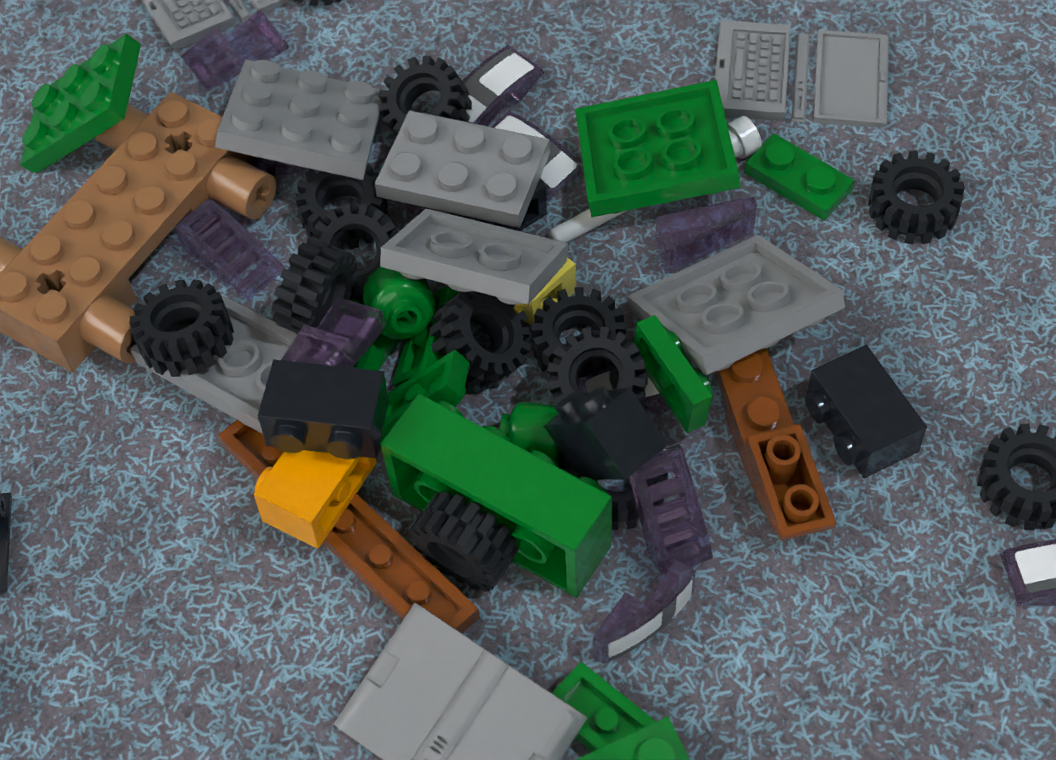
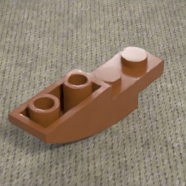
M763 348L735 361L727 369L715 371L714 373L726 405L725 417L745 472L767 519L779 539L783 541L835 528L837 523L800 424L794 425L767 349Z

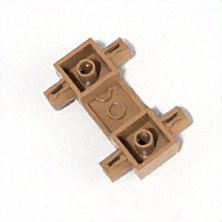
M170 92L150 114L128 104L125 119L95 137L97 142L115 150L113 154L24 248L0 236V332L72 373L95 347L124 363H136L131 352V348L136 345L129 324L130 316H135L131 306L137 301L129 281L131 275L180 221L199 230L220 205L249 219L259 221L263 216L262 214L273 204L272 201L277 188L276 179L273 175L255 167L257 164L255 156L215 148L217 129L222 116L173 92Z

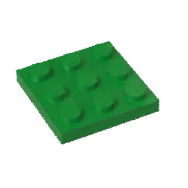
M717 79L575 109L591 217L616 214L622 211L741 188Z

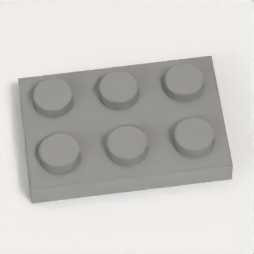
M409 110L374 184L376 194L380 198L520 228L550 155V140Z
M424 209L381 247L380 267L399 271L402 276L410 279L426 278L445 283L456 291H476L496 296L499 301L506 304L516 305L523 303L529 305L567 262L568 243L439 211Z

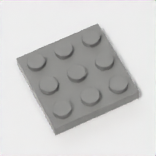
M245 59L217 129L215 148L363 180L380 116L378 105L383 103L378 97L380 89L373 88L371 85L361 81L345 82L327 78L317 71L308 70L300 72L279 67L276 63L268 60L251 61Z
M760 235L747 239L627 296L632 314L641 321L656 315L666 331L674 332L679 338L685 358L706 375L727 369L735 361L760 349L774 346L780 339L807 326L819 324L825 317L845 308L841 288Z

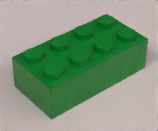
M418 394L380 443L393 496L422 512L436 493L441 494L442 492H449L452 497L455 494L463 496L469 505L472 501L481 506L480 511L485 514L488 512L492 513L497 517L495 522L497 524H504L510 530L508 535L515 537L517 541L516 546L519 547V551L512 560L513 563L575 598H578L612 546V496L608 495L599 483L588 477H579L578 479L561 470L549 456L542 452H528L510 442L503 432L489 425L481 427L464 418L462 413L448 402L440 400L436 403Z

